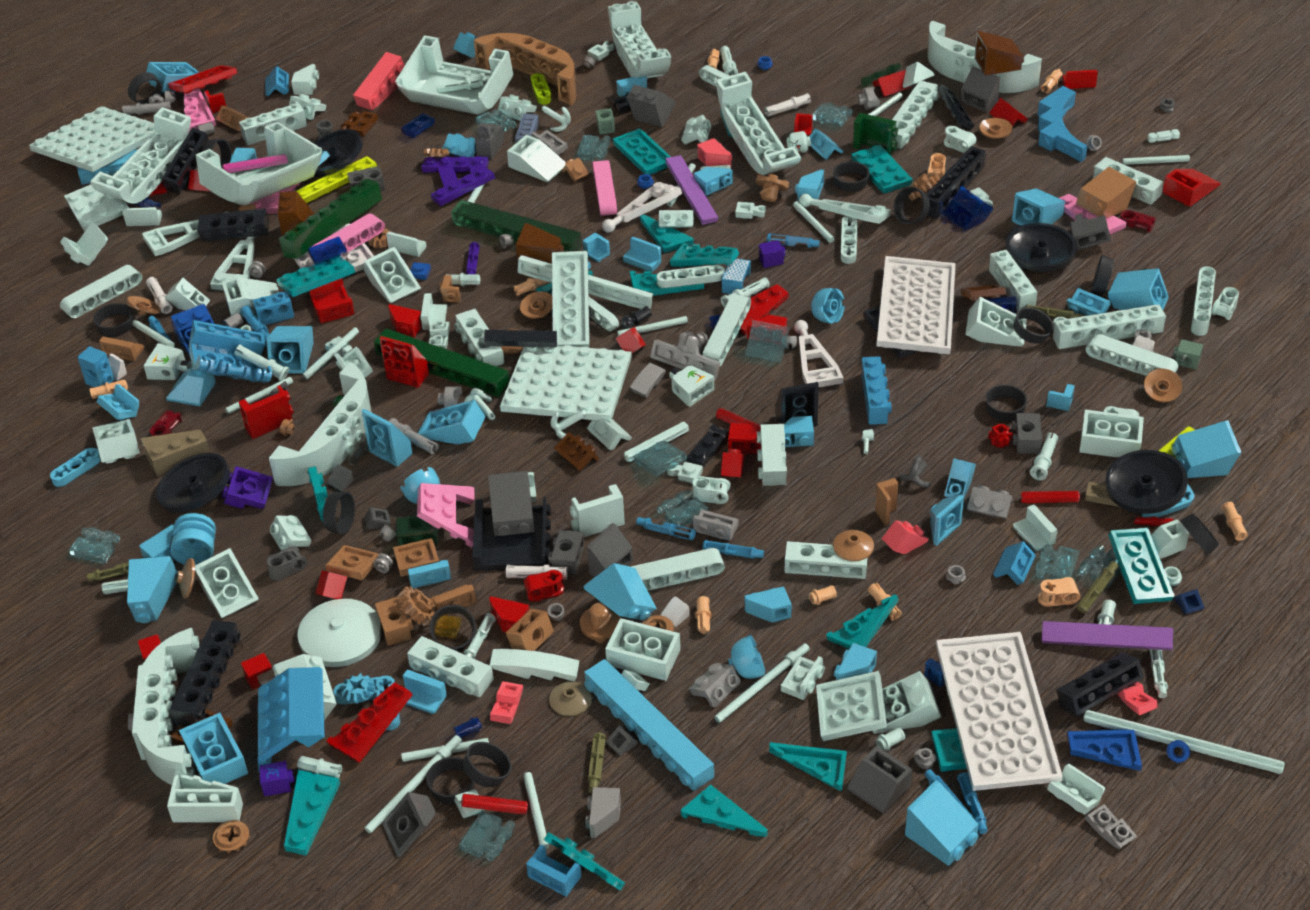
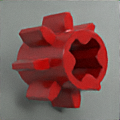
M1004 424L992 426V430L988 433L991 445L998 448L1005 447L1006 445L1009 446V441H1012L1013 433L1009 432L1010 428Z

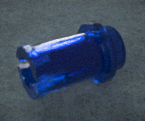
M470 717L469 721L453 727L455 735L460 738L473 732L478 733L482 729L478 717Z

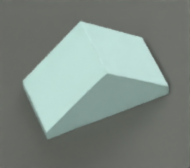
M919 62L911 64L906 68L903 87L906 88L919 81L926 80L934 76V73Z

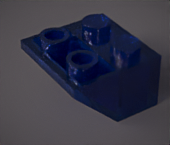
M961 186L942 214L963 230L968 231L984 223L994 208Z

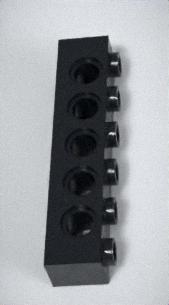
M971 146L943 175L937 184L929 190L927 196L930 208L927 216L937 219L985 167V150Z
M212 620L169 709L173 725L188 727L204 719L206 708L212 702L213 693L219 687L220 678L226 672L227 663L233 657L234 648L240 642L241 634L237 629L236 622Z

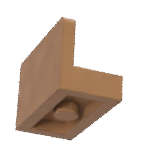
M222 105L216 120L241 132L239 122L249 117Z
M102 337L99 340L102 351L108 356L112 353L119 358L135 361L144 350V345L107 337Z
M895 478L877 483L875 512L885 526L889 525L890 513L897 509L898 482Z
M472 584L463 585L430 598L436 611L447 605H459L465 608L476 603L475 590Z

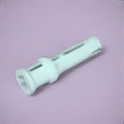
M721 47L722 67L725 74L729 76L738 74L736 63L732 61L729 47Z
M482 74L478 77H466L465 80L436 84L437 93L461 89L470 91L473 88L479 87L484 88Z
M764 277L741 290H734L732 294L751 297L769 288L770 283ZM732 294L721 297V303L724 308Z
M238 345L236 348L240 351L235 350L234 355L262 369H266V371L268 366H271L272 375L279 378V381L286 378L289 367L277 364L274 359L268 360L242 345Z
M1052 433L1046 435L1041 452L1034 459L1035 465L1031 468L1030 475L1036 480H1044L1048 475L1047 469L1052 464L1050 458L1058 441V436L1055 433L1052 438H1050Z

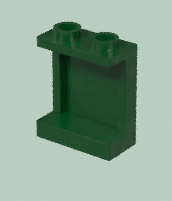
M859 113L854 121L853 148L859 150L862 144L872 147L881 145L891 156L892 152L896 151L898 144L896 141L898 135L897 121Z

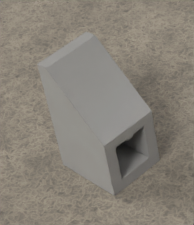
M593 787L592 796H588V810H591V813L586 815V829H590L591 838H596L619 821L621 807L620 788Z

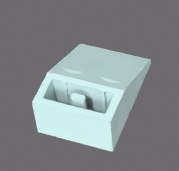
M525 135L507 151L508 166L510 168L546 182L555 177L565 166V161L542 141Z
M240 277L221 281L231 316L238 313L242 317L240 310L246 305L250 306L255 313L254 299L279 293L277 284Z
M920 671L882 689L887 728L873 730V733L889 732L896 728L921 727L941 718L931 684Z

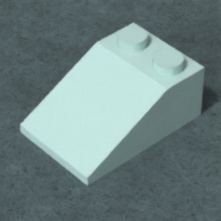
M395 247L364 261L363 270L367 277L390 304L421 290L418 282Z
M979 297L969 309L965 335L984 343L1021 347L1024 345V340L1016 334L1013 328L1016 314ZM1019 319L1021 325L1026 329L1027 319Z
M130 419L92 428L101 462L113 463L119 458L130 459L134 458L136 454H140Z
M230 548L195 565V576L222 619L259 600Z

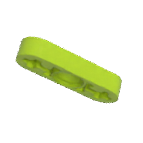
M541 73L531 75V85L537 102L542 105L549 104L551 102V92L545 76Z

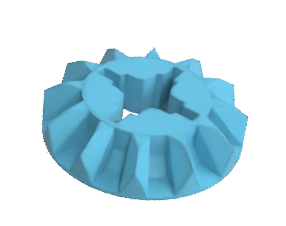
M361 673L355 677L351 675L350 679H344V684L340 686L342 697L351 703L364 702L375 691L374 681L368 675L362 676ZM359 685H361V688H362V689L356 688V689L354 690V687H353V686L358 687Z

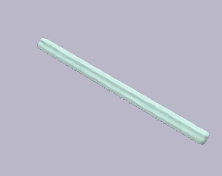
M1090 710L1085 711L1083 720L1086 723L1113 730H1135L1136 736L1165 744L1181 740L1188 745L1189 750L1278 774H1282L1285 764L1280 760Z

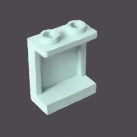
M616 484L608 486V496L579 504L576 498L571 499L572 506L569 508L573 518L571 520L573 531L583 532L584 537L602 532L612 523L617 527L625 525L623 496Z

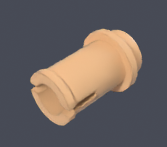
M833 585L820 590L813 589L809 593V599L813 605H820L823 601L837 597Z

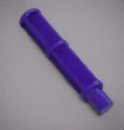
M472 242L469 245L466 274H476L480 245L477 242Z

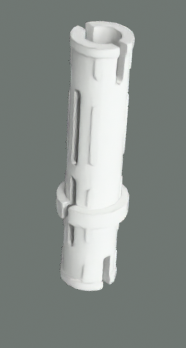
M806 93L802 96L791 97L790 100L765 107L764 111H768L765 112V115L770 117L790 109H798L801 105L811 103L810 95Z
M154 277L148 278L146 284L155 298L156 305L160 307L162 313H170L172 306L165 298L166 294L163 292L157 279H154Z
M507 565L506 578H526L529 575L558 570L562 573V579L567 580L568 568L550 567V565Z

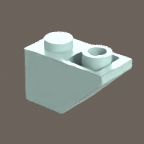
M311 64L294 73L291 81L294 95H312L314 88H316V80L319 79V72L316 70L315 64Z
M184 278L179 280L165 296L175 307L182 310H188L202 304L206 306L210 301Z
M1178 519L1161 525L1151 535L1159 558L1162 559L1185 550L1189 532Z

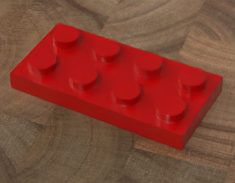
M219 65L170 82L168 86L170 90L188 94L193 92V89L205 88L207 84L219 83L221 79H231L232 75L237 74V70L235 67Z

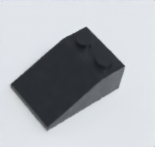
M813 382L781 388L775 403V419L777 424H785L792 417L812 416L813 427L818 426L819 383Z

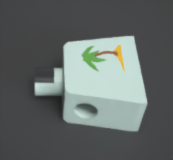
M158 343L144 364L147 379L175 380L181 371L188 370L192 364L191 361H185L182 350Z
M692 365L687 366L682 371L673 368L669 374L670 378H672V391L689 407L714 391V376Z

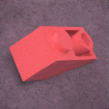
M714 138L697 144L698 159L706 166L730 165L731 168V153Z
M897 520L894 521L882 537V540L893 551L904 555L927 543L929 539L924 535L925 531L919 526H912L907 521L903 523Z

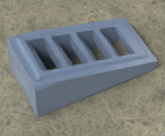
M523 114L515 142L521 140L524 135L531 136L533 131L536 133L539 126L538 115Z

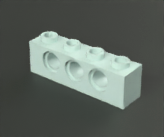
M296 103L268 113H262L259 116L246 118L239 122L242 138L247 145L266 140L264 127L275 122L281 123L292 131L307 127L305 112L300 104Z
M1105 157L1094 168L1093 178L1106 168L1111 167L1137 181L1131 197L1151 205L1162 195L1163 181Z
M1003 250L991 253L989 271L998 284L1005 287L1006 295L1016 309L1019 311L1028 304L1036 306L1037 291L1009 252Z
M476 309L455 315V330L461 334L463 343H467L469 352L475 355V359L494 366L504 364L503 350L500 346H484V331L489 329Z
M787 541L785 573L866 579L868 558L861 561H848L835 553L833 545Z
M423 636L407 653L409 665L412 669L428 674L433 679H439L451 687H457L469 695H475L480 698L494 680L491 666Z

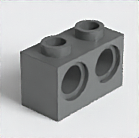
M379 166L347 173L350 188L357 186L364 179L378 181L380 191L385 190Z

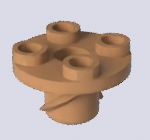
M768 174V177L757 175L756 183L763 187L760 192L761 199L766 202H775L778 199V191H787L790 183L786 180H779L778 176Z
M602 602L595 603L582 614L580 628L585 636L594 639L598 643H603L611 638L621 616Z

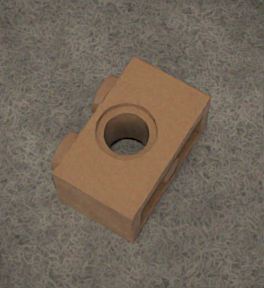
M399 597L375 603L387 646L412 639L410 631L414 630L411 618H406L407 615L401 608L402 604L398 601Z
M531 608L506 632L512 649L535 651L547 640L554 630L547 611Z

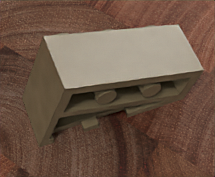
M201 429L141 438L145 455L157 477L165 475L174 465L188 457L201 453H210L208 442Z

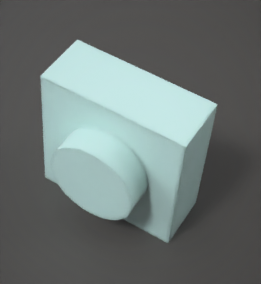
M624 670L621 674L637 690L646 691L649 683L636 672Z
M476 789L455 796L454 801L463 818L484 812L483 809L461 806L462 795H479Z

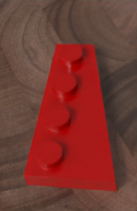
M776 284L751 297L750 309L739 332L744 336L747 335V324L768 316L772 309H777L789 298V292Z
M394 682L373 700V704L369 708H363L357 714L358 717L350 724L346 723L340 728L341 732L334 738L332 736L326 740L327 744L360 763L413 694L410 690Z

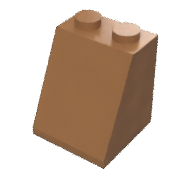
M1108 167L1080 189L1076 204L1099 217L1103 215L1110 217L1120 214L1122 211L1127 210L1137 181Z

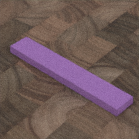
M682 156L666 158L665 163L701 224L718 222L717 214Z
M1043 621L1042 643L1172 650L1173 628Z

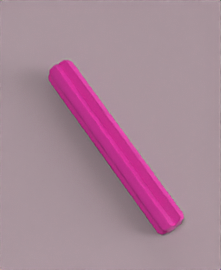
M286 154L228 163L223 164V170L228 173L282 165L288 163V158Z

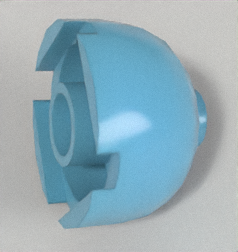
M823 288L816 292L811 302L814 317L823 323H837L843 316L845 307L842 306V300H844L842 292L836 288Z
M427 467L429 471L425 472L420 469L404 480L406 485L404 487L401 486L400 489L410 502L417 504L418 487L421 483L440 484L438 475L433 468Z
M752 635L738 640L732 646L731 658L728 659L729 665H733L738 674L746 679H754L765 675L764 663L760 652L755 647L757 644Z

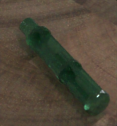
M900 63L891 64L861 78V84L866 87L878 78L895 73L896 70L901 68Z

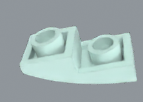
M441 320L431 322L429 343L447 349L449 322Z

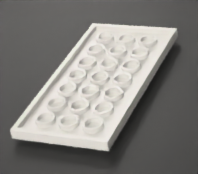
M891 256L885 257L876 346L950 354L955 263Z
M1021 632L936 640V648L972 790L1043 784L1052 781L1061 782L1063 776Z

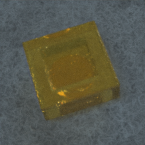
M448 615L440 617L435 629L436 635L456 638L462 624L461 617Z

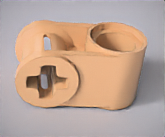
M935 153L931 156L928 174L935 171L940 179L945 174V155Z
M1071 577L1044 580L1040 585L1041 593L1038 595V602L1042 606L1072 605L1080 600V593L1074 579Z

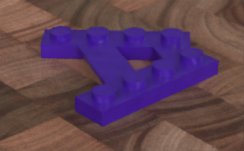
M488 157L425 158L422 164V172H439L444 186L432 193L431 199L442 206L495 179L494 173L487 168L489 163ZM455 172H471V174L465 175L458 180Z

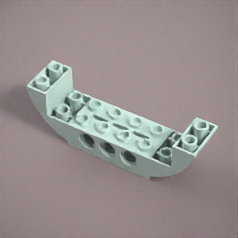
M630 1L626 4L608 6L610 27L617 54L630 76H635V78H652L663 76V74L667 73L671 64V55L667 49L657 50L641 25V8L638 3Z
M192 628L178 632L163 641L149 654L143 665L138 666L132 735L141 760H146L155 775L171 785L173 784L176 770L182 771L184 775L191 777L196 775L195 767H191L190 753L187 754L184 745L172 746L171 735H169L170 731H173L169 709L173 703L172 697L176 696L173 681L177 680V673L188 672L199 648V638L194 636Z

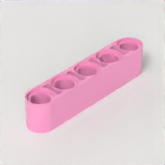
M609 160L593 162V173L600 216L616 215L617 205Z
M367 214L313 245L308 255L316 262L327 260L334 255L343 256L382 233L385 223L373 214Z

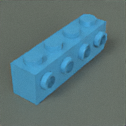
M862 357L861 376L869 424H888V413L892 411L891 402L887 401L889 400V389H886L887 376H883L885 375V364L881 363V357Z

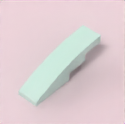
M493 649L489 666L492 669L525 679H530L531 675L552 681L553 677L556 676L574 682L577 678L579 660L537 651Z

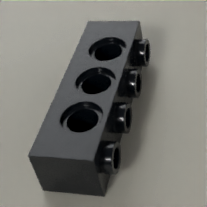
M191 128L162 177L167 190L181 194L190 179V170H195L197 167L196 154L201 153L205 143L209 141L206 132Z
M265 208L199 215L197 232L202 242L268 235L270 219Z
M1122 652L1056 689L1060 708L1078 716L1143 679L1140 659Z

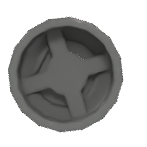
M322 120L316 124L317 131L319 132L318 139L333 132V126L329 120Z

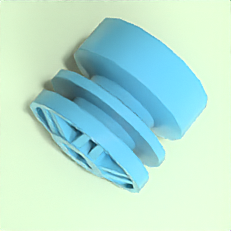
M189 513L180 516L175 521L170 550L172 557L183 565L189 558L194 559L195 565L211 558L214 552L215 523L203 514Z

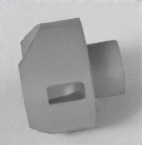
M875 87L863 88L862 94L857 96L858 104L864 105L865 109L878 108L880 105V100L874 93Z
M445 387L444 393H438V405H444V407L456 405L462 394L461 387Z

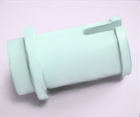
M896 728L885 735H879L878 739H876V744L882 750L888 751L891 746L904 741L905 734L901 728Z

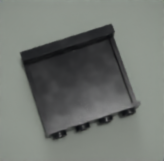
M546 496L543 497V505L532 506L534 532L495 536L492 508H484L483 499L475 500L472 555L474 571L506 570L507 565H547L550 554V547L547 548V545L551 544L550 533H547V530H551V521L547 519V516H551V505L547 504Z

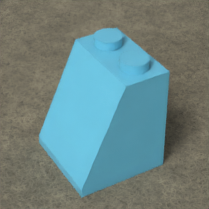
M1039 189L1017 192L1014 198L1012 222L1021 226L1029 223L1053 224L1063 215L1065 201Z
M1159 268L1119 272L1113 281L1110 291H1108V299L1111 301L1113 308L1119 310L1158 304L1163 310L1169 298Z
M277 326L267 337L268 360L274 359L277 364L289 367L288 373L303 374L306 372L314 344L312 326Z
M1223 421L1178 435L1172 445V452L1176 459L1184 466L1187 478L1228 475L1241 454L1229 421Z
M171 556L129 560L127 604L136 622L148 623L155 621L164 608L176 585L175 577L177 571Z
M613 563L583 586L587 592L622 617L645 620L657 609L634 567Z
M935 780L907 808L905 835L949 866L954 860L958 861L962 857L968 846H973L979 837L977 834L979 824L942 784Z

